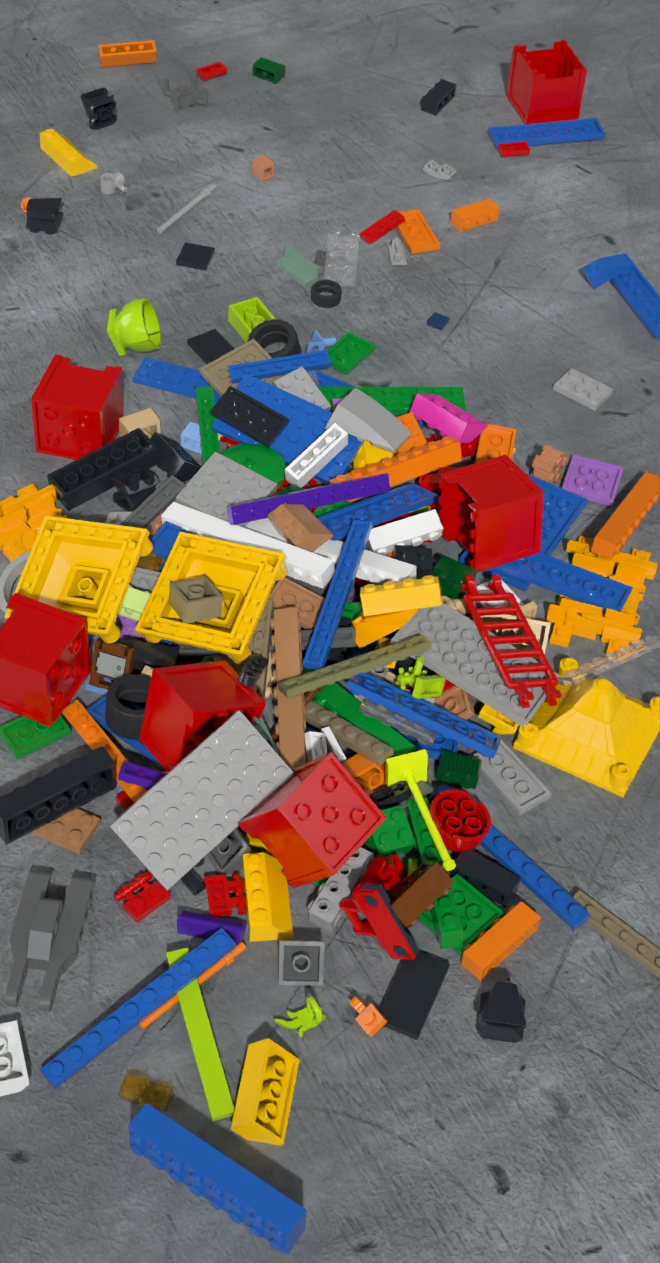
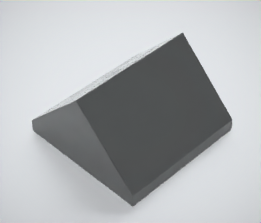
M236 827L207 856L220 875L226 874L227 876L242 869L243 854L251 853V847Z
M279 940L278 985L323 986L324 941Z

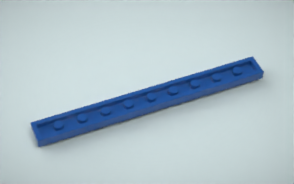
M353 520L303 660L304 668L318 670L325 666L372 529L371 521Z
M443 783L433 790V800L440 792L452 788ZM491 825L488 834L480 844L508 871L520 877V882L573 930L589 920L590 913Z
M222 928L42 1067L40 1069L42 1075L54 1089H57L174 997L179 991L235 949L236 943Z

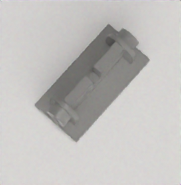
M394 238L392 245H388L391 266L407 265L401 240Z

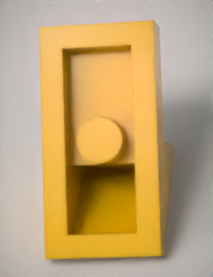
M484 704L478 715L480 719L495 726L493 733L497 735L515 734L519 726L486 704Z

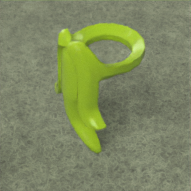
M309 996L306 998V1008L296 1013L287 1011V1015L292 1021L274 1019V1022L286 1029H299L298 1035L302 1038L305 1031L321 1024L326 1016L322 1014V1008L318 1006L315 999Z

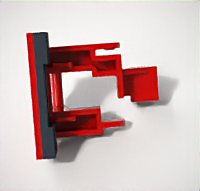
M397 854L374 859L370 863L360 884H357L353 890L352 898L342 900L339 903V907L345 911L354 926L353 931L355 934L375 937L381 949L385 950L391 959L414 960L420 950L412 936L406 933L389 903L391 900L385 891H393L408 874ZM355 912L365 915L369 922H361Z

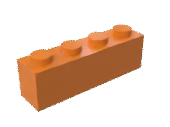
M150 40L99 45L101 67L156 62L155 42Z
M522 901L516 906H511L502 919L498 918L494 921L491 929L487 932L483 931L473 945L469 944L464 948L461 965L482 981L538 930L541 917Z

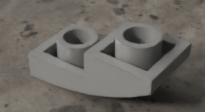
M434 160L429 161L423 167L424 172L443 180H449L457 173L456 170L446 163L441 166Z

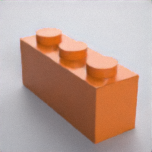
M488 198L452 210L450 223L459 232L470 230L497 221L500 208Z

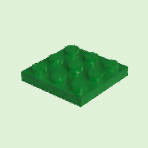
M456 874L451 878L454 881L451 887L463 927V946L451 949L461 957L464 948L469 944L473 945L483 931L487 932L491 929L496 919H502L505 916V912L460 875ZM431 910L423 911L418 916L419 922L437 936Z

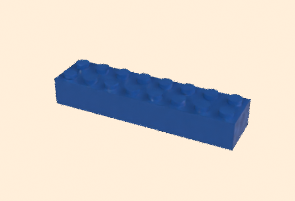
M148 1103L142 1107L129 1123V1141L133 1153L140 1157L143 1155L149 1159L156 1169H163L168 1172L175 1182H182L187 1185L194 1195L198 1197L203 1196L209 1200L213 1208L217 1210L222 1209L228 1213L235 1223H242L247 1226L254 1236L258 1238L263 1237L269 1241L270 1246L276 1251H283L289 1254L305 1231L307 1213L305 1208Z

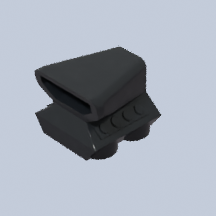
M104 87L81 94V101L89 119L90 129L99 130L114 125L117 120V115L114 113L117 105L114 101V95L108 96V90Z
M62 198L29 199L26 206V228L33 233L44 231L46 234L58 233L63 220V212L58 211Z
M143 466L132 467L126 473L114 474L110 483L118 491L113 494V502L126 511H134L156 491V486L159 484L157 476Z
M495 982L492 991L481 993L478 1034L483 1039L511 1043L523 1040V1032L526 1028L525 999L519 995L516 984Z

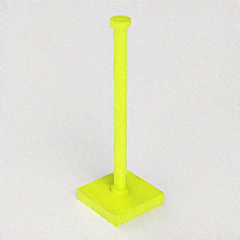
M426 750L386 759L385 787L399 781H407L443 861V869L445 871L453 870L456 867V863L450 858L417 785L419 781L427 782L428 754Z

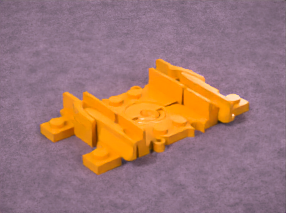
M32 483L17 490V498L10 496L0 502V551L3 550V554L10 562L25 552L32 550L45 516L67 518V515L61 516L62 510L55 507L54 502L57 501V496L53 484L38 490Z
M580 536L578 542L569 540L566 552L574 554L572 565L633 587L622 612L608 608L605 612L602 607L582 603L560 594L559 600L561 602L558 601L557 605H549L546 618L548 622L555 623L550 643L568 648L571 635L595 640L596 634H600L601 642L609 644L605 657L624 662L629 642L639 643L642 629L633 627V625L639 623L640 616L636 612L639 602L644 597V594L638 592L645 593L644 580L645 578L654 579L658 564L649 561L650 552L633 549L632 555L620 552L618 555L615 554L610 560L591 552L594 542L592 538ZM617 569L616 574L612 576L613 570Z

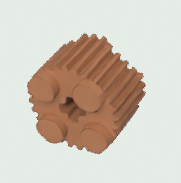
M545 444L542 447L543 452L541 455H536L533 460L532 467L534 472L531 473V476L550 484L558 483L562 477L561 470L567 465L569 458L565 456V453Z

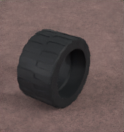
M281 319L266 320L258 324L248 336L247 342L255 339L263 349L275 342L287 343L281 350L268 353L272 359L297 355L302 352L296 330L289 322Z
M140 674L122 676L113 681L108 687L105 721L108 728L122 738L139 740L145 709L133 710L124 706L130 704L146 706L151 682L149 676Z

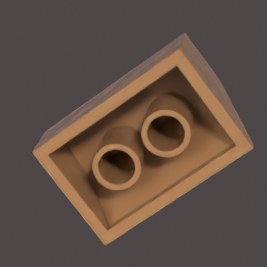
M281 504L267 515L275 530L290 545L309 552L315 551L333 537V534L303 504Z

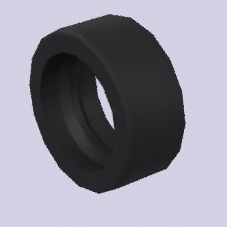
M320 280L313 284L311 300L315 305L322 308H332L341 301L342 290L338 283L331 280ZM329 292V293H332L333 295L325 296V295H321V294H319V293Z

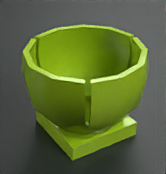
M135 299L125 304L119 314L116 309L110 310L107 333L119 356L126 355L127 348L140 353L153 352L160 348L161 333L158 332H161L159 320L154 307L148 299Z

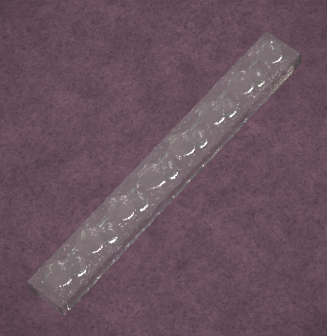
M660 630L658 634L645 636L644 640L633 641L630 646L620 647L619 651L608 652L605 657L595 658L592 660V663H584L579 665L578 669L565 671L566 674L558 677L559 684L576 685L659 648Z

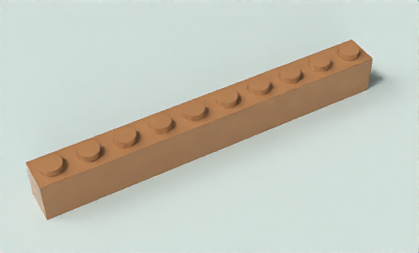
M297 607L273 610L274 617L271 618L272 630L274 629L275 635H271L272 646L275 647V652H272L273 664H276V669L273 670L274 682L277 681V687H274V697L278 699V705H275V716L279 719V723L275 724L277 736L279 735V742H276V747L281 759L291 770L308 763L304 735L306 733L304 693L299 694L297 697L287 698L279 691L278 687L280 682L303 675L301 625Z

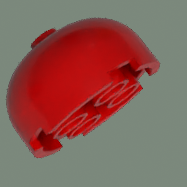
M450 789L440 792L428 808L446 849L453 852H462L476 848L485 839L491 827V817L486 806L482 802L479 804L476 800L469 797L470 793L462 790Z

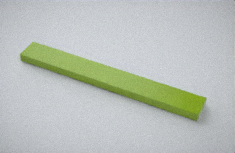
M188 947L166 953L169 968L189 954ZM195 979L179 991L177 997L211 1119L216 1121L234 1116L235 1109L197 979Z

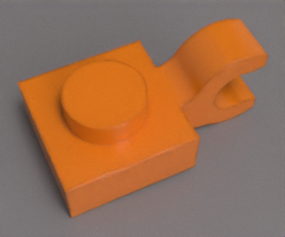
M356 996L349 1002L360 1014L355 1020L370 1037L376 1034L388 1022L372 1003L367 1007Z

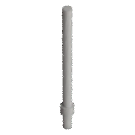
M212 184L208 188H204L196 198L157 228V231L159 233L164 232L199 202L207 199L217 188L216 185Z

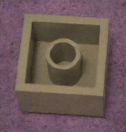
M206 576L170 583L169 604L185 624L221 617L223 596Z

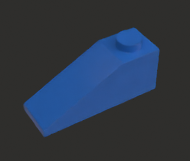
M628 255L596 260L585 266L583 271L588 283L593 289H596L631 269L635 264Z

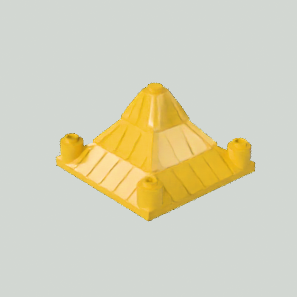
M45 516L14 594L18 593L87 619L89 634L99 635L105 643H114L119 639L121 633L115 621L132 579L134 569L140 556L148 555L153 549V544L148 538L150 532L143 528ZM7 609L4 617L6 620L10 617L13 610Z
M179 532L135 628V632L143 635L148 643L155 644L161 641V639L228 654L231 655L235 663L240 665L246 664L252 656L248 645L270 596V592L276 580H281L287 575L288 570L285 565L287 557L285 553ZM206 576L223 596L221 617L185 624L169 604L170 583Z
M564 658L560 661L557 673L561 675L559 684L555 686L556 690H559L562 694L561 698H556L558 704L556 706H549L546 698L526 726L524 725V728L520 726L513 749L624 798L660 732V696L653 697L650 700V704L644 703V701L621 692L613 683L606 679L584 677L577 673L579 664L575 659Z

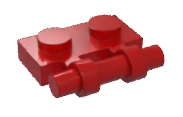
M149 871L143 875H137L133 882L127 886L123 885L119 888V892L113 895L117 902H120L122 899L127 901L123 904V910L136 923L171 899V894L157 880L151 885L147 883L152 879ZM140 888L142 891L134 896L132 892Z
M226 874L204 877L210 916L232 915L231 908H237L239 915L247 913L246 897H244L243 893L245 886L239 874L232 876L233 881H227ZM229 891L235 892V897L230 898Z

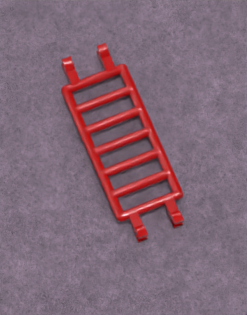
M492 575L493 583H488V588L494 593L479 594L475 587L473 576H466L467 584H462L461 586L462 590L467 593L463 596V600L507 688L516 690L521 708L530 707L528 700H533L535 697L527 688L543 687L549 706H556L558 704L556 698H561L562 696L561 692L555 688L559 681L514 595L505 592L500 575ZM508 600L511 607L476 608L473 602ZM515 614L518 621L483 622L480 616ZM523 628L526 635L490 637L487 630ZM530 642L533 649L497 651L494 644ZM538 657L541 664L505 666L502 659ZM545 672L549 679L512 681L509 674Z

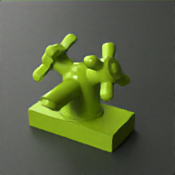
M417 656L414 668L412 666L409 667V671L412 674L409 675V672L404 673V669L402 667L399 668V675L395 684L400 685L401 690H405L406 683L414 688L412 696L417 699L442 695L445 678L440 675L424 676L427 674V671H422L424 663L422 656Z

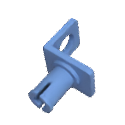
M314 330L311 342L307 345L306 353H309L312 347L316 351H322L324 347L333 346L336 343V338L334 336L321 337L318 331Z

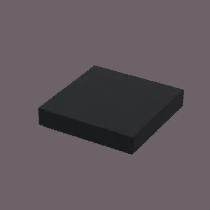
M185 242L176 260V265L207 271L215 253V248Z

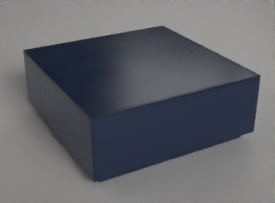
M435 312L428 320L427 325L442 331L449 322V317Z

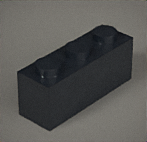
M441 79L421 98V111L436 116L455 97L457 84Z
M464 850L455 860L456 867L451 870V878L456 874L460 875L485 897L505 908L518 891L520 877L511 871L503 869L495 862L483 858L475 851Z

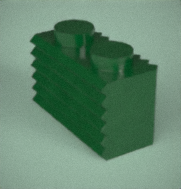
M261 57L253 63V76L276 84L285 76V65Z
M443 750L438 763L436 780L446 784L461 785L466 789H476L482 760Z

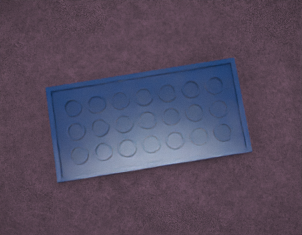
M247 373L236 388L289 419L288 425L270 447L282 456L287 466L327 430L325 427L333 414L324 408ZM216 419L211 427L212 431L240 444H261L219 419ZM348 434V445L313 478L329 485V480L336 478L338 475H344L364 442L357 440L356 436Z
M527 474L544 491L540 553L551 556L587 505L588 499ZM465 550L459 562L469 566L467 561L474 558ZM492 568L481 571V573L490 577L492 575H500L504 583L524 592L531 584Z

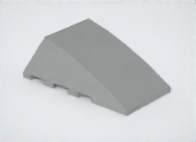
M357 388L352 390L337 405L325 429H329L336 423L348 434L356 436L357 440L362 442L365 440L370 441L373 446L393 453L412 434L387 409Z

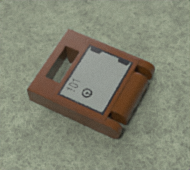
M98 638L94 647L89 685L108 690L109 685L112 683L103 681L104 678L117 680L122 676L131 675L136 649L130 648L128 655H125L127 654L128 646L115 642L108 644Z

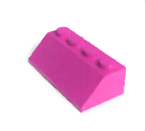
M417 393L410 413L413 412L417 420L425 421L428 423V427L438 429L439 433L443 436H452L459 440L460 445L462 443H470L487 427L486 423L439 395Z

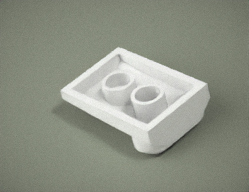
M17 1020L0 1023V1096L20 1092L29 1085Z

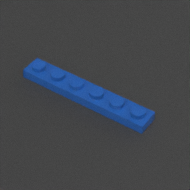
M327 350L231 365L228 366V373L233 384L239 383L246 373L258 379L287 375L302 366L306 371L331 367V360Z

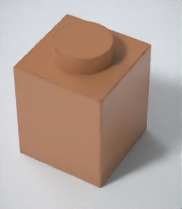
M265 155L252 159V173L261 181L274 177V163Z

